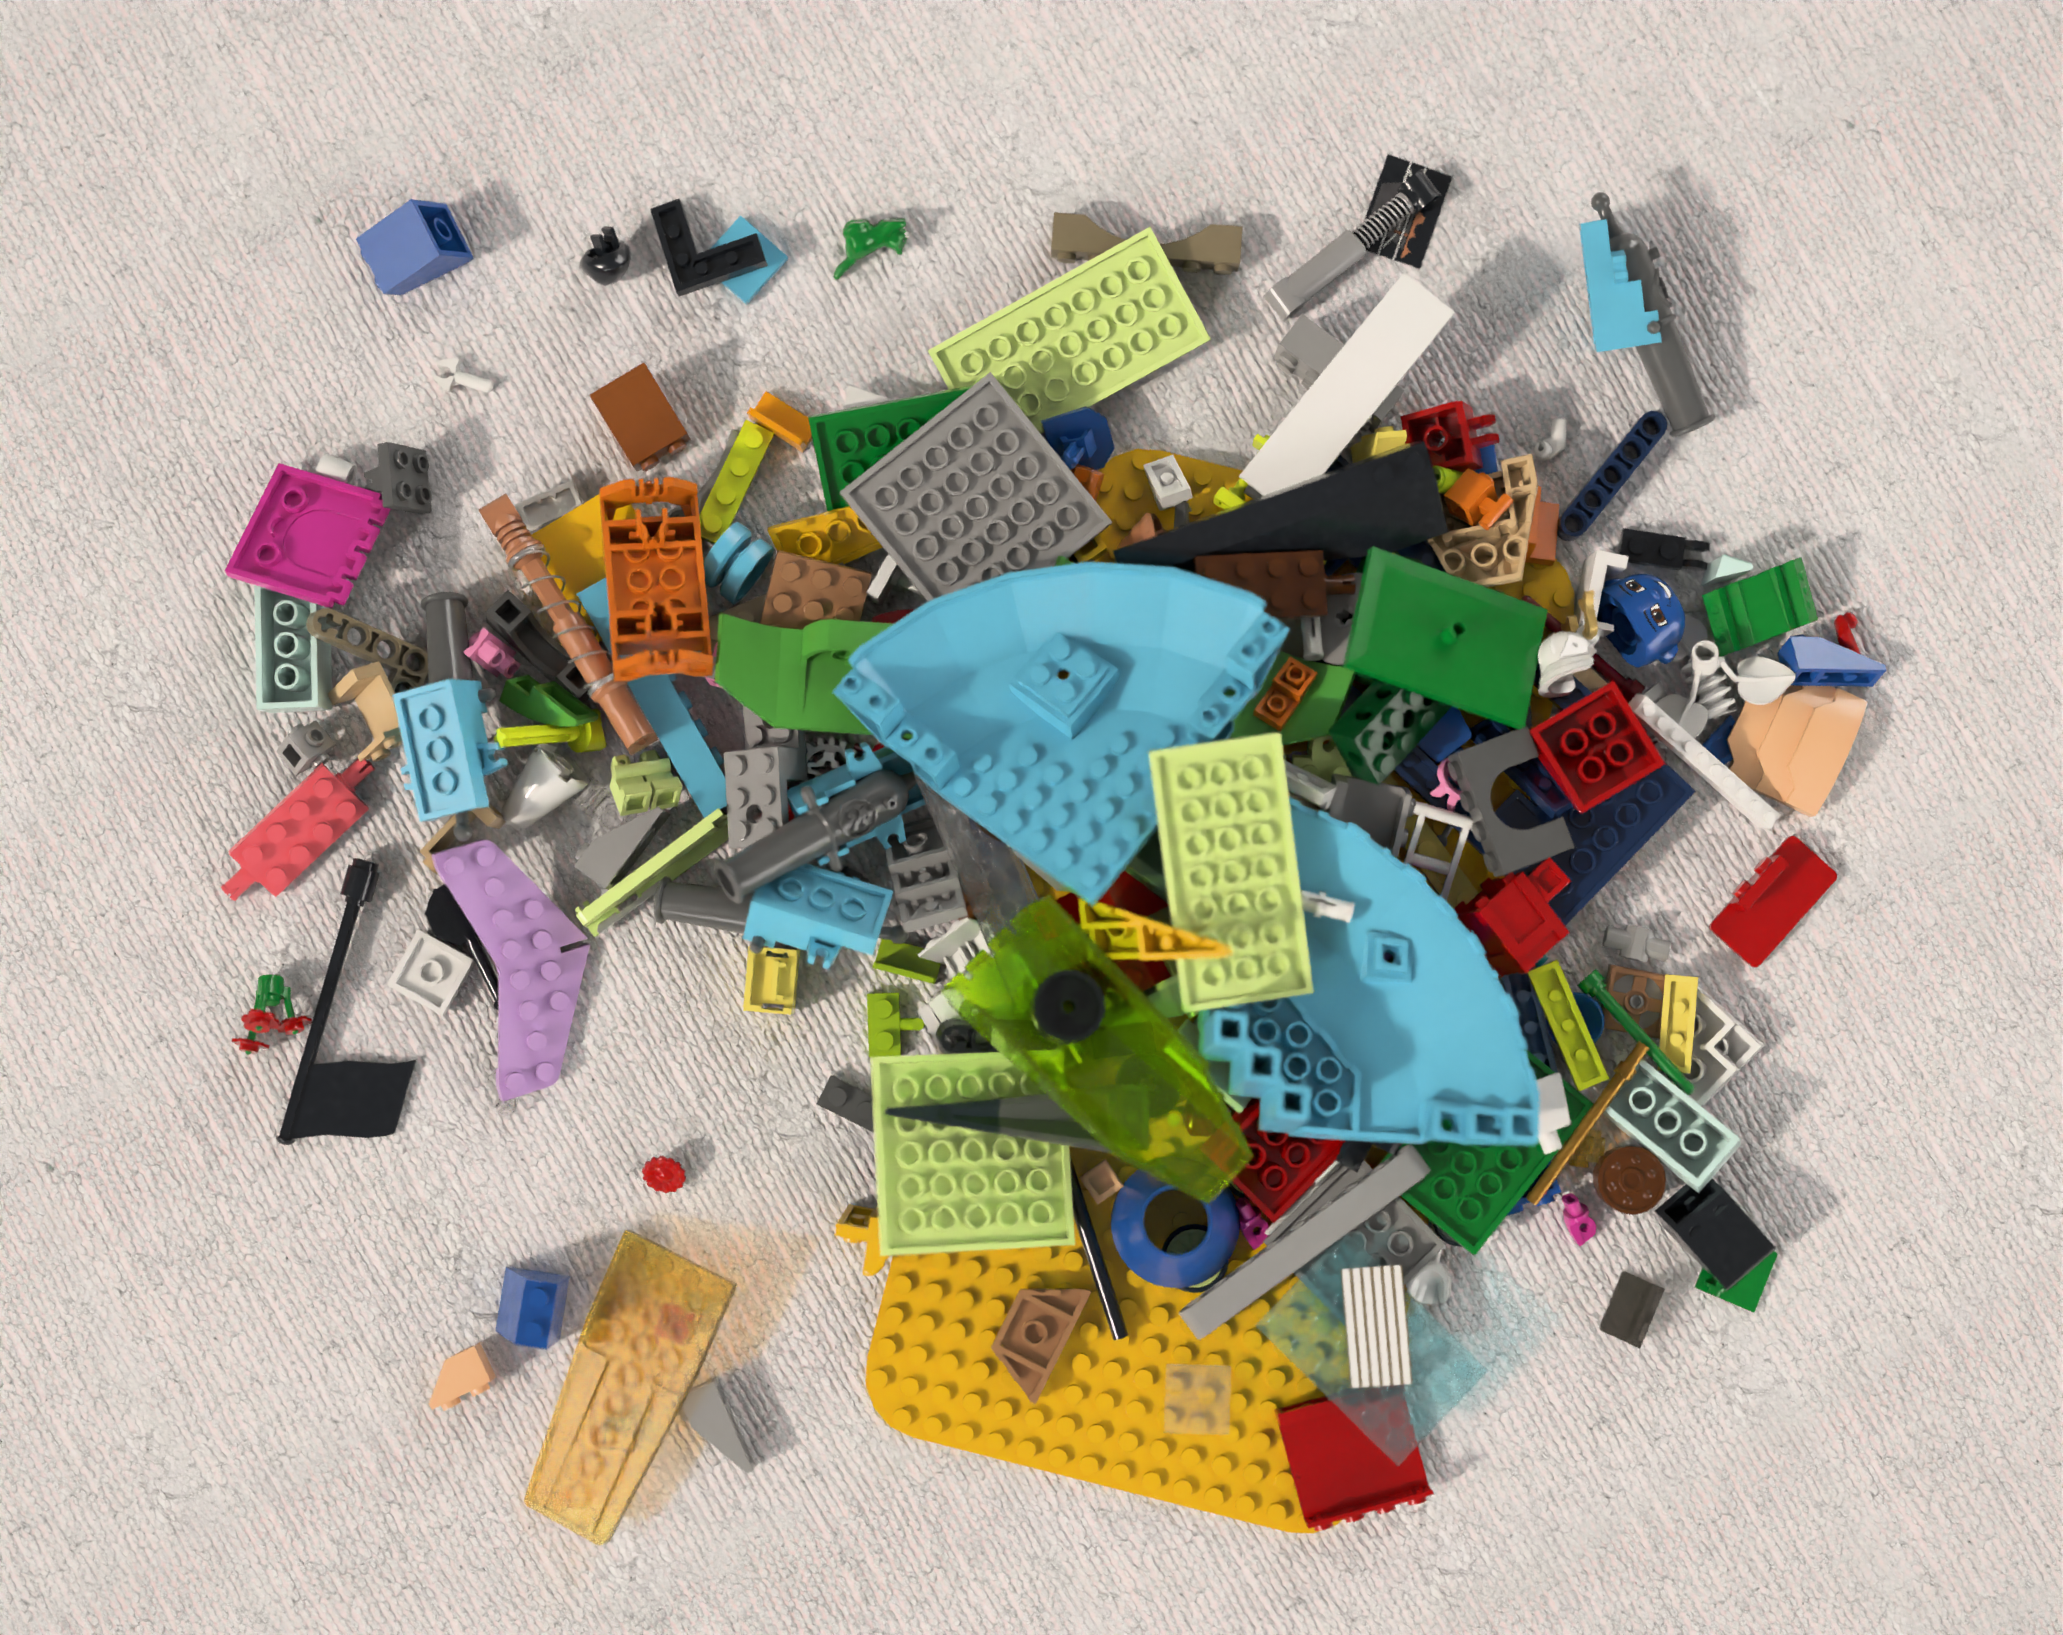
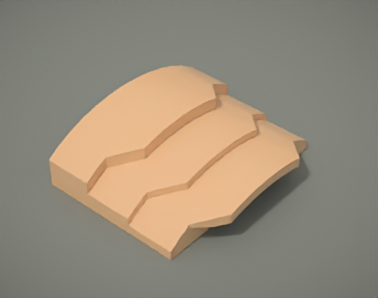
M1791 685L1778 699L1769 704L1755 705L1745 701L1726 740L1733 758L1728 769L1752 790L1809 817L1816 816L1850 752L1868 701L1832 686Z

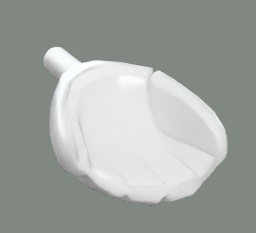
M1442 1249L1406 1283L1408 1295L1417 1303L1442 1304L1450 1296L1451 1277L1446 1267L1439 1262Z

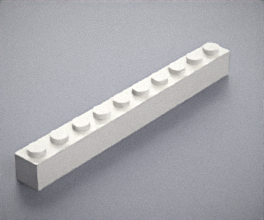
M1641 694L1634 696L1629 706L1639 722L1756 826L1768 831L1780 817V814L1652 700Z

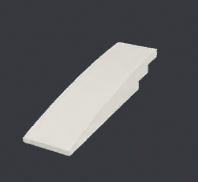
M1404 272L1258 451L1239 477L1264 496L1325 474L1455 312Z

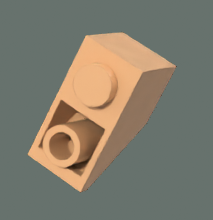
M480 1342L444 1361L429 1402L431 1410L441 1406L443 1411L461 1403L459 1397L468 1392H471L472 1396H476L490 1389L488 1382L495 1379L496 1375Z

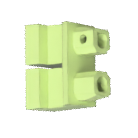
M650 750L640 754L639 762L631 763L626 755H618L612 758L610 790L620 816L647 812L648 808L651 811L656 807L665 809L678 806L683 785L678 776L673 777L669 757L661 759L656 750Z

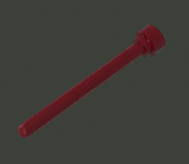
M1526 595L1520 599L1522 601L1542 607L1530 596ZM1547 611L1545 627L1551 632H1565L1561 629L1562 623ZM1597 653L1592 656L1594 662L1591 666L1610 682L1614 680L1628 704L1636 694H1642L1645 686L1636 678L1633 680L1630 677L1625 678Z

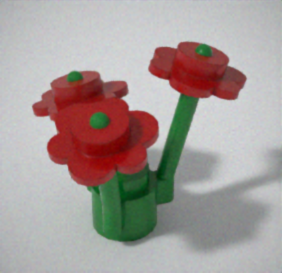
M271 974L258 977L254 1009L249 1010L248 1014L241 1016L244 1028L249 1030L248 1038H232L231 1042L239 1045V1050L247 1055L251 1053L258 1054L260 1048L269 1049L270 1045L254 1041L256 1033H267L270 1029H276L280 1033L285 1032L286 1035H296L305 1030L304 1026L312 1023V1018H307V1016L295 1017L291 1001V987L284 986L283 977ZM283 999L288 1018L280 1023L278 1019L274 1018L275 1015L272 1012H265L266 1006L279 1005L280 1000Z

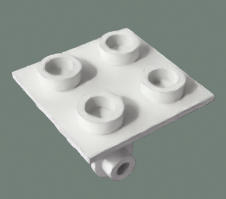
M970 918L960 919L954 922L950 927L951 930L943 936L929 941L926 945L927 948L921 951L918 956L945 964L947 966L944 969L946 976L949 979L959 978L969 971L970 967L976 966V961L981 962L983 958H986L998 949V945L1001 943L1000 938L995 934L998 928Z

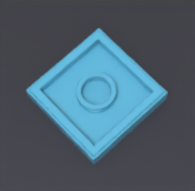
M740 215L711 249L757 233L768 266L721 282L747 305L788 260V256Z

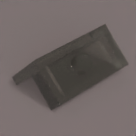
M1623 1271L1601 1320L1599 1330L1630 1345L1641 1348L1665 1289Z

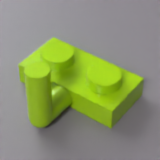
M899 993L867 994L869 1058L901 1056V1031H920L925 1027L924 1021L920 1017L900 1018Z

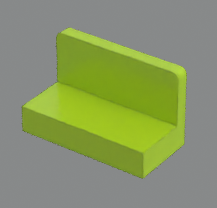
M881 939L876 961L872 968L936 984L941 963L920 958L918 954L925 948L906 943L896 944L891 940Z

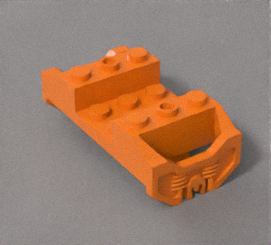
M665 477L661 485H659V478H654V483H651V481L644 483V479H639V486H635L634 479H624L599 489L614 682L631 681L647 675L678 673L694 677L712 676L713 655L697 483L675 477ZM652 502H668L681 506L685 517H668L667 508H662V516L641 517V509L636 510L635 519L613 520L616 509L632 503L652 504ZM619 655H631V656H628V657H625V658H622V659H621Z

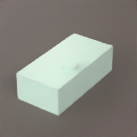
M254 585L256 709L268 713L332 710V703L328 697V693L332 690L331 645L310 635L306 626L307 618L311 613L328 607ZM327 617L318 619V622L322 624L321 630L331 628V625L326 623Z
M1642 1059L1635 1068L1636 1074L1630 1082L1626 1081L1603 1115L1640 1146L1653 1153L1663 1165L1697 1193H1700L1741 1145V1138Z

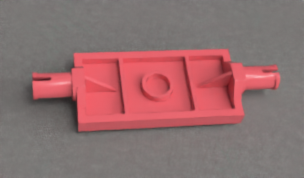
M357 759L342 774L339 772L335 774L321 763L228 851L229 855L240 864L241 869L223 884L221 889L227 895L230 893V898L236 901L254 882H260L275 897L278 896L369 810V807L355 793V787L376 768L370 761L363 760L360 762Z

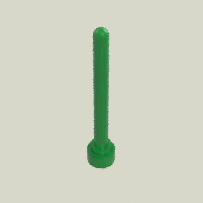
M1595 969L1577 985L1584 994H1589L1592 998L1595 996L1637 1043L1640 1041L1649 1048L1647 1054L1669 1079L1686 1095H1691L1694 1092V1086L1605 989L1607 985L1603 982L1605 978Z

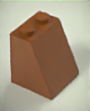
M644 362L589 395L637 472L641 469L648 471L660 463L659 459L668 453L675 455L687 447L686 442L691 440Z

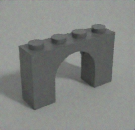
M1527 726L1448 756L1449 773L1452 779L1458 782L1462 792L1460 793L1461 804L1471 815L1474 822L1472 824V832L1476 840L1481 841L1485 851L1483 855L1485 865L1490 872H1493L1494 877L1508 874L1574 848L1563 817L1528 830H1517L1501 822L1492 808L1491 788L1497 776L1509 767L1539 756Z

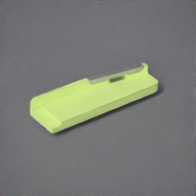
M720 808L716 809L591 904L588 900L583 902L582 904L585 908L582 909L578 906L575 909L576 917L583 926L589 929L594 937L600 935L655 895L657 886L662 878L667 876L674 881L729 839L726 813ZM634 894L638 896L639 899L619 912L617 909L619 905Z

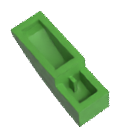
M530 675L506 680L499 700L514 712L531 720L561 727L579 726L597 721L599 716L555 681L540 684Z

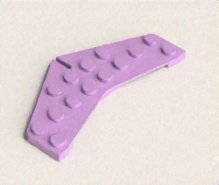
M477 840L432 853L431 856L435 870L443 883L449 888L496 964L498 972V1068H496V1087L500 1100L504 1102L553 1085L560 1075L590 944H583L561 951L560 947L588 938L493 842Z

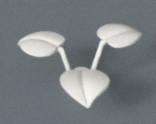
M1685 614L1684 634L1677 645L1678 652L1671 662H1680L1687 655L1692 658V667L1695 672L1690 697L1687 700L1682 695L1672 694L1660 699L1656 705L1693 738L1701 734L1708 721L1706 707L1694 703L1700 677L1712 674L1718 666H1721L1732 681L1739 682V695L1745 701L1755 705H1765L1775 701L1794 682L1796 674L1787 666L1775 660L1759 656L1749 657L1740 661L1737 667L1738 676L1735 675L1725 663V658L1718 657V647L1716 644L1707 641L1708 633L1704 624L1697 618Z

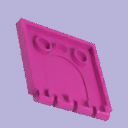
M278 463L225 569V573L230 578L331 609L334 604L345 605L354 587V584L346 579L357 580L367 560V557L360 553V551L364 553L371 552L380 533V529L373 524L383 526L391 509L383 507L381 493Z

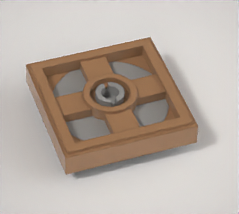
M1609 964L1605 981L1607 986L1605 989L1649 1037L1660 1039L1665 975ZM1601 1003L1605 1022L1604 1028L1628 1033Z

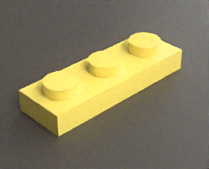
M1665 974L1659 1048L1681 1073L1690 1074L1698 977Z

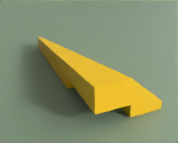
M1082 898L1078 899L1081 929H1089L1092 960H1160L1216 958L1232 955V950L1226 944L1097 902L1093 907Z

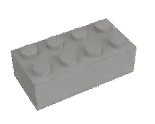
M1302 314L1279 343L1274 359L1277 361L1276 365L1279 369L1288 375L1294 373L1303 380L1301 384L1309 390L1344 345ZM1397 385L1361 430L1364 432L1369 430L1374 433V430L1380 426L1405 390Z

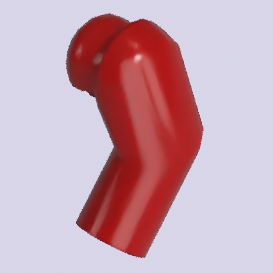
M1846 612L1844 615L1839 614L1834 621L1838 644L1861 654L1851 631L1858 623L1855 615L1851 612Z

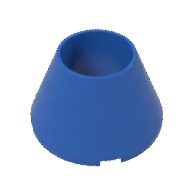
M1167 1158L1141 1167L1125 1181L1124 1187L1119 1190L1114 1201L1111 1215V1230L1119 1255L1135 1274L1155 1285L1183 1288L1206 1281L1224 1267L1237 1244L1240 1217L1233 1193L1216 1172L1193 1160ZM1173 1190L1183 1191L1194 1196L1202 1204L1207 1216V1231L1202 1242L1194 1250L1179 1255L1168 1254L1156 1248L1148 1239L1143 1224L1144 1213L1149 1203L1161 1193Z

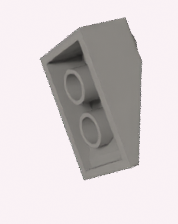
M656 807L594 839L590 844L585 842L575 855L578 861L574 867L604 889L610 890L623 880L671 814Z

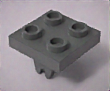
M391 442L377 444L379 466L364 473L365 478L372 479V483L366 485L365 489L382 492L384 508L421 515L432 513V494L428 478L429 462L426 450Z

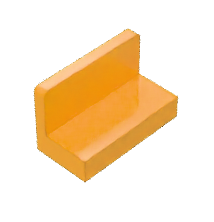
M765 391L755 409L750 407L747 412L751 421L773 432L775 436L802 453L812 440L808 417Z

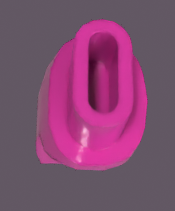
M1568 1193L1561 1198L1565 1206L1563 1217L1570 1236L1578 1246H1581L1595 1235L1596 1224L1588 1216L1590 1213L1588 1207L1580 1203L1574 1194Z
M1240 1197L1236 1200V1207L1240 1217V1230L1247 1242L1255 1250L1269 1236L1265 1234L1269 1226L1261 1217L1260 1209L1256 1206H1251L1246 1197ZM1259 1226V1230L1253 1232V1229Z

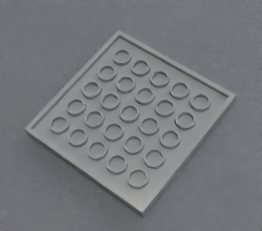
M991 372L840 491L843 499L927 602L1006 573L1054 567L1058 556H1063L1066 559L1070 558L1112 524L1110 518Z

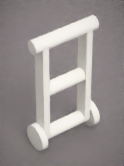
M1416 801L1413 814H1417L1418 818L1403 864L1406 865L1408 863L1409 865L1447 875L1440 894L1446 901L1469 830L1472 831V824L1474 822L1470 816ZM1425 817L1462 828L1451 863L1415 853Z

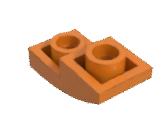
M1290 656L1273 679L1270 689L1254 709L1253 715L1281 731L1317 676V672Z

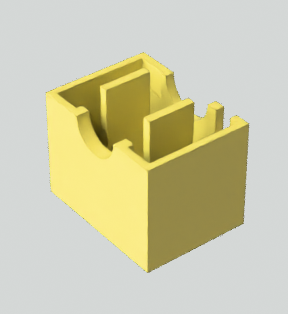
M750 946L748 947L743 1011L795 1014L801 950L763 947L760 953L755 954L751 952ZM768 951L777 954H785L787 952L788 958L767 956ZM762 1004H780L784 1005L783 1009L777 1007L764 1008V1005Z

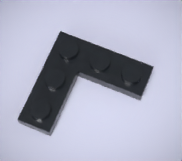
M680 198L650 209L671 278L679 297L768 266L757 233L698 253Z

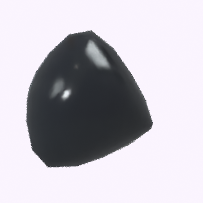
M604 226L601 228L604 239L601 234L590 236L594 248L585 252L580 260V266L595 282L607 286L617 283L627 272L631 260V251L627 244L619 243L614 227Z

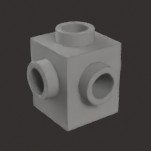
M315 720L306 726H303L301 723L293 727L287 733V737L276 752L297 776L311 767L315 770L321 763L325 765L330 760L328 754L336 744Z

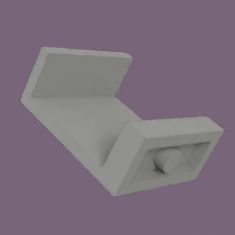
M1333 773L1331 783L1336 785L1337 788L1331 804L1325 812L1329 813L1330 817L1347 824L1349 822L1356 824L1371 835L1369 837L1382 848L1387 847L1392 851L1391 855L1398 857L1400 847L1405 848L1407 843L1408 829H1405L1407 817H1412L1415 808V798H1412L1409 788L1387 783L1376 785L1359 778Z

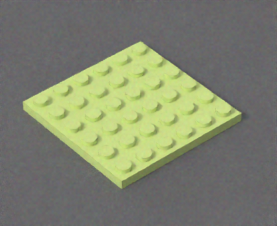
M1063 1049L870 1058L880 1256L1075 1245L1069 1146L890 1116L884 1113L886 1109L895 1107L961 1103L1066 1092Z

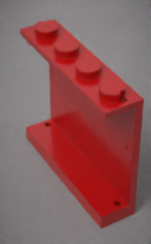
M1404 1385L1351 1388L1274 1410L1303 1518L1308 1529L1314 1528L1315 1531L1326 1530L1333 1527V1522L1345 1519L1347 1523L1359 1521L1365 1518V1513L1377 1511V1514L1394 1511L1397 1504L1408 1502V1505H1417L1426 1502L1427 1496L1434 1495L1432 1488L1428 1484L1404 1397V1393H1406Z

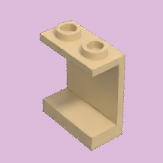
M380 661L352 669L328 693L332 705L355 699L372 734L374 741L357 756L360 762L370 758L374 762L380 761L391 755V749L403 744L393 699L395 692Z
M490 803V807L468 811L469 824L478 817L488 827L500 829L506 821L503 815ZM455 814L419 851L426 857L423 863L435 874L438 873L435 870L431 854L445 850L456 839L454 836V828L456 826Z

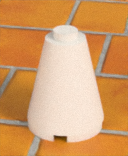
M551 743L537 744L502 807L505 814L503 816L504 820L515 829L519 827L527 829L588 785V782L585 781L587 776L582 768L566 753L563 757L554 753L557 747Z

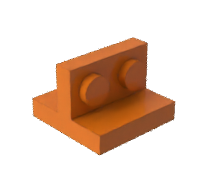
M1538 486L1525 562L1553 566L1556 556L1559 504L1540 501L1541 486Z

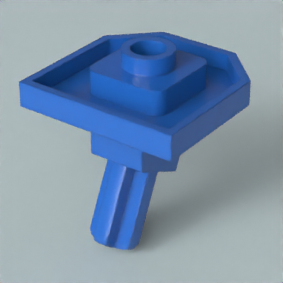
M1087 406L1041 420L1046 441L1070 470L1074 469L1077 464L1096 470L1104 468L1115 449L1107 418Z

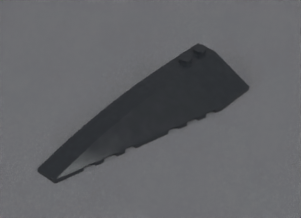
M1416 440L1115 549L1113 554L1117 564L1173 567L1194 574L1193 558L1195 556L1323 551L1324 561L1366 557L1368 550L1372 546L1392 553L1448 532L1435 473L1424 441Z

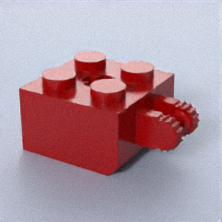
M1453 401L1400 416L1402 429L1406 430L1407 434L1405 444L1416 440L1424 441L1432 466H1440L1460 472H1465L1467 468L1471 470L1483 468L1480 448L1500 442L1497 433H1488L1477 437L1476 432L1477 429L1495 424V415L1486 414L1474 418L1472 407L1463 401Z

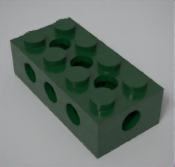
M1376 679L1328 732L1351 775L1380 785L1452 706Z

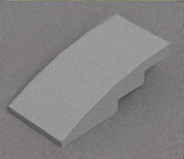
M940 814L904 824L906 841L902 843L898 842L897 834L889 835L888 842L892 847L886 849L885 853L904 932L908 933L968 916L943 815Z

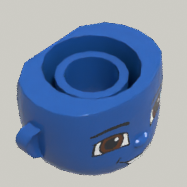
M1633 574L1623 579L1605 581L1597 621L1614 625L1613 632L1606 637L1625 661L1636 668L1651 664L1657 660L1664 664L1673 661L1678 652L1677 645L1684 634L1685 613L1677 595L1670 586L1659 577L1649 574Z

